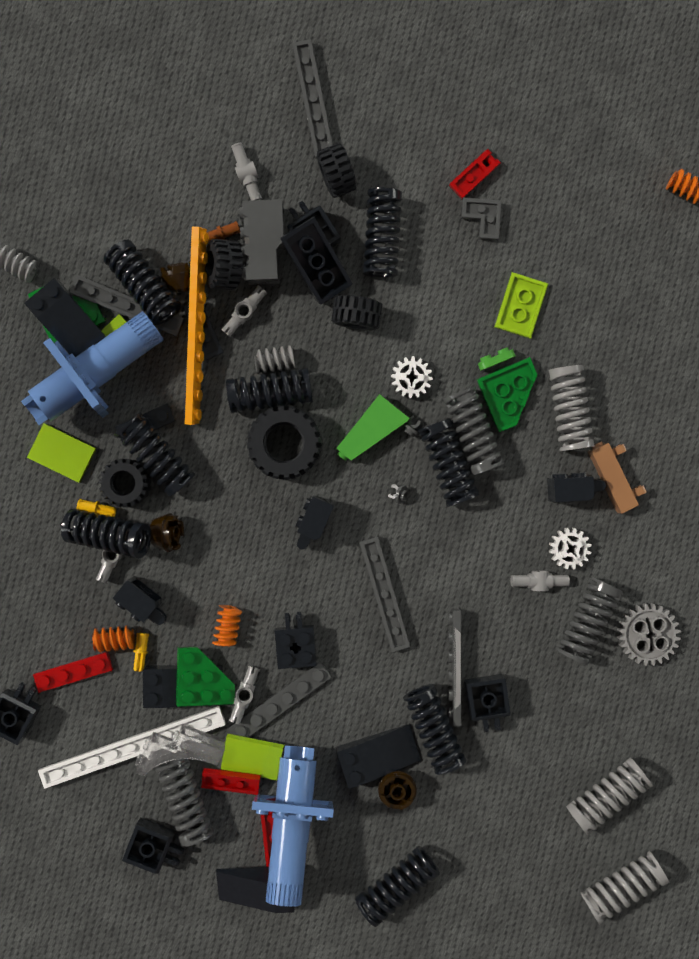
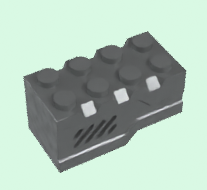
M282 199L242 201L243 207H239V216L242 224H244V227H240V236L242 242L245 243V246H241L243 261L246 262V266H243L242 270L244 281H247L249 286L280 285L278 256L286 249L280 239L285 235Z

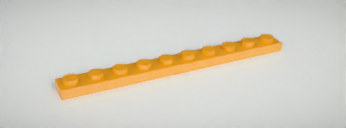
M192 227L185 404V424L187 425L200 424L202 418L200 401L203 397L201 382L203 381L202 362L204 361V352L202 351V346L205 340L203 324L206 319L204 304L206 302L205 284L207 282L205 266L208 261L206 244L209 240L207 229L202 227Z

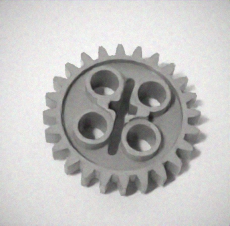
M643 603L641 609L640 606L635 605L636 611L629 609L631 615L624 614L623 616L626 621H619L623 625V628L617 629L622 633L617 638L623 640L619 646L626 647L623 653H630L628 658L631 660L635 658V662L638 664L641 660L645 666H647L648 661L651 665L655 666V660L662 664V658L664 657L669 660L667 654H675L672 648L679 647L675 644V641L681 640V638L676 636L681 630L675 628L679 623L673 621L675 616L669 615L670 611L667 609L663 610V606L658 605L656 608V605L651 603L648 607L646 603ZM660 619V626L654 628V622ZM641 621V629L635 630V624ZM649 631H651L652 634L649 635V638L646 637V634H649ZM660 638H662V640H663L662 645L659 646V647H657V646H656L657 640L660 639ZM643 640L644 646L638 649V642Z

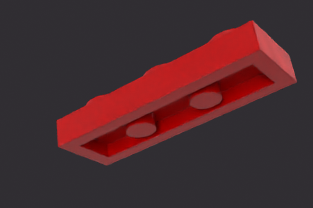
M204 768L201 788L258 795L261 775Z

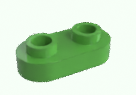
M507 347L497 351V356L491 357V355L480 358L481 362L478 363L480 371L516 357L514 350H509Z

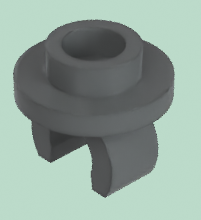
M414 416L410 417L408 425L403 424L406 427L404 431L412 437L415 434L419 436L420 433L417 431L424 426V423L420 420L417 422L418 419Z
M391 485V487L396 489V494H388V497L394 499L398 504L405 502L409 496L407 486Z

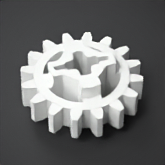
M412 356L411 361H408L405 357L403 364L400 361L397 362L399 368L393 367L392 369L396 372V374L391 375V378L395 379L392 385H397L395 391L401 390L402 397L408 394L409 399H411L412 395L415 394L418 398L420 391L425 394L426 390L424 388L431 387L427 382L433 380L432 377L428 376L432 370H426L428 363L422 365L421 358L416 362L414 356ZM409 365L407 372L400 373L402 368ZM416 366L423 371V374L416 370ZM411 371L413 373V376L417 377V379H414L412 385L410 379L406 377L410 375ZM400 381L405 382L407 389L400 384ZM418 382H423L419 389L414 390Z
M564 528V533L558 530L559 536H552L555 541L554 543H549L553 547V549L549 550V553L554 554L551 559L553 561L558 560L557 565L561 566L563 564L565 569H568L569 565L572 569H576V564L582 567L581 561H588L585 556L586 554H591L587 550V548L591 547V544L586 543L589 538L587 536L582 537L583 531L576 533V528H572L571 532L568 528ZM567 536H575L578 539L571 541ZM568 544L574 546L571 548L572 553L567 551L569 549ZM570 556L573 561H565L562 558Z

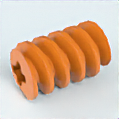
M680 169L678 172L675 171L666 186V190L672 186L673 194L680 190L679 197L686 193L687 201L691 197L694 198L692 204L699 201L698 177L694 176L691 178V173L689 172L684 175V169Z
M219 605V607L223 608V611H217V614L221 615L222 618L216 619V621L221 626H215L219 633L213 634V636L218 638V641H212V644L222 647L234 646L237 644V641L233 638L238 637L236 630L239 629V625L236 623L241 621L238 615L242 614V610L230 605Z
M125 625L124 631H122L121 627L117 626V630L114 632L113 627H110L107 633L105 627H103L101 633H99L98 629L95 628L92 637L94 651L103 652L105 649L109 652L112 648L118 651L120 647L122 650H126L127 647L134 649V629L129 630L128 625Z

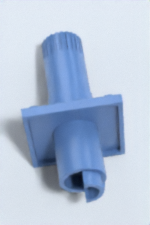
M143 311L76 357L73 354L69 355L58 341L54 343L49 338L43 343L60 364L61 368L28 390L30 395L21 402L33 415L38 425H41L48 419L53 421L84 398L104 418L109 414L106 410L108 405L98 394L101 392L99 387L162 342L163 338Z
M285 745L284 757H280L276 796L258 794L252 803V810H256V814L268 815L269 811L272 812V845L266 902L272 905L287 907L301 905L307 843L309 842L312 816H316L317 820L328 821L329 817L333 818L334 808L332 801L313 800L317 761L313 760L314 748Z

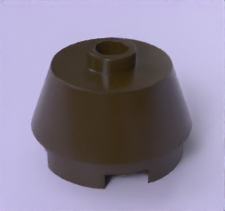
M189 261V265L182 262L167 265V270L165 267H160V277L167 285L168 290H177V292L189 290L191 261Z
M169 513L152 520L150 528L152 532L151 544L167 552L178 550L181 547L179 540L180 536H184V526L182 521H178V515Z
M400 771L391 772L384 776L378 787L381 801L389 808L400 810L412 804L417 792L416 783L413 778L407 773Z

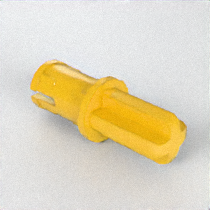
M78 500L77 509L80 511L84 510L89 513L106 515L107 517H115L116 508L102 505L99 501Z
M137 633L135 650H133L135 652L133 669L137 672L143 671L145 657L149 652L147 651L148 633Z

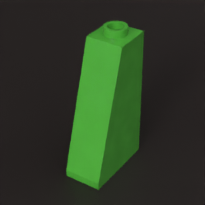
M379 394L336 448L339 451L337 455L345 461L347 459L353 460L406 423L410 418Z

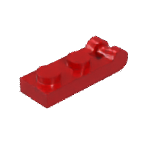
M489 149L485 150L449 184V187L461 200L501 164L498 159L491 155L492 152ZM486 160L489 166L486 167L482 162Z

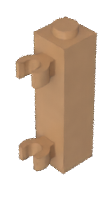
M600 441L594 444V447L588 451V454L600 479L606 483L605 489L617 513L622 514L638 506L636 497L645 494L647 491L644 485L631 489L618 463L616 456L627 451L624 444L611 448L609 443L603 444Z

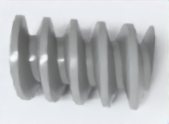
M9 245L0 248V269H5L6 272L11 273L15 277L18 276L20 280H25L27 284L30 283L36 274L37 261L32 260L29 263L30 257L26 256L22 259L23 253L21 252L16 256V249L13 248L9 252Z
M288 345L287 351L281 346L279 352L273 347L272 353L265 348L264 354L258 349L257 355H254L257 374H260L261 368L264 373L268 372V367H270L272 372H275L276 366L279 371L283 370L284 365L287 370H290L291 364L295 368L294 353L290 345Z

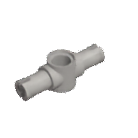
M236 143L231 148L237 162L235 170L240 184L246 187L251 200H261L262 197L257 185V178L259 177L254 163L247 158L242 143Z
M258 285L248 298H245L235 306L231 319L221 330L231 337L241 324L243 325L252 318L253 312L257 309V304L267 295V292ZM242 307L249 308V313L246 316L239 314Z
M120 526L118 527V530H117L116 540H117V538H118ZM103 550L102 565L96 580L108 583L112 569L116 567L117 562L122 558V554H117L113 560L109 558L108 552Z
M531 571L528 575H511L510 583L512 587H528L532 591H549V588L553 586H569L570 578L569 575H552L549 571Z
M248 665L244 680L241 681L236 691L233 703L235 706L229 719L230 722L234 723L237 717L235 724L241 725L245 709L248 708L249 703L253 699L254 684L260 671L259 668L255 667L252 673L253 666ZM240 691H249V698L246 700L239 697Z

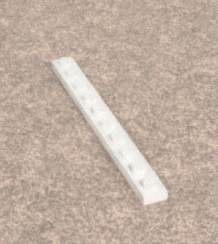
M217 706L40 768L38 773L45 789L226 725V721L221 707Z

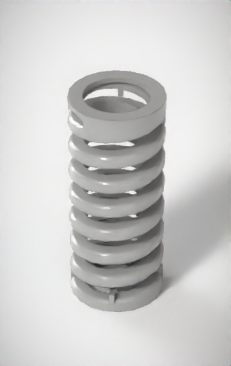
M583 365L548 370L550 381L557 383L551 387V391L560 393L554 395L552 400L556 403H562L556 405L554 411L564 413L558 415L555 421L567 423L558 426L557 432L570 433L558 438L560 443H564L559 451L594 447L593 438L581 437L591 434L592 428L578 427L589 424L591 418L575 417L588 413L590 411L589 407H573L587 403L588 398L570 397L585 393L587 388L584 386L568 387L585 381L584 376H578L584 370ZM571 374L576 375V377H564Z
M631 757L623 763L629 772L623 766H618L617 772L619 776L614 772L609 773V778L613 785L605 778L601 779L604 790L597 784L593 785V791L598 799L589 790H586L584 793L589 804L580 796L576 798L583 813L576 807L575 801L566 805L571 815L587 835L592 830L597 829L594 819L600 824L605 823L601 811L608 818L613 817V812L609 805L615 811H621V806L616 797L626 806L630 804V801L625 792L632 799L638 798L631 783L641 793H645L646 788L653 787L652 783Z
M650 851L647 852V859L644 856L638 858L639 865L635 861L630 862L631 871L623 866L621 868L622 876L618 872H613L614 882L609 877H605L603 879L605 887L600 882L595 883L598 895L590 887L580 892L599 925L604 922L606 916L608 918L613 917L608 902L617 913L622 911L617 897L625 907H630L631 903L625 890L634 902L639 901V896L633 884L644 897L648 896V891L642 879L653 892L657 890L649 871L656 878L658 885L665 886L670 883Z

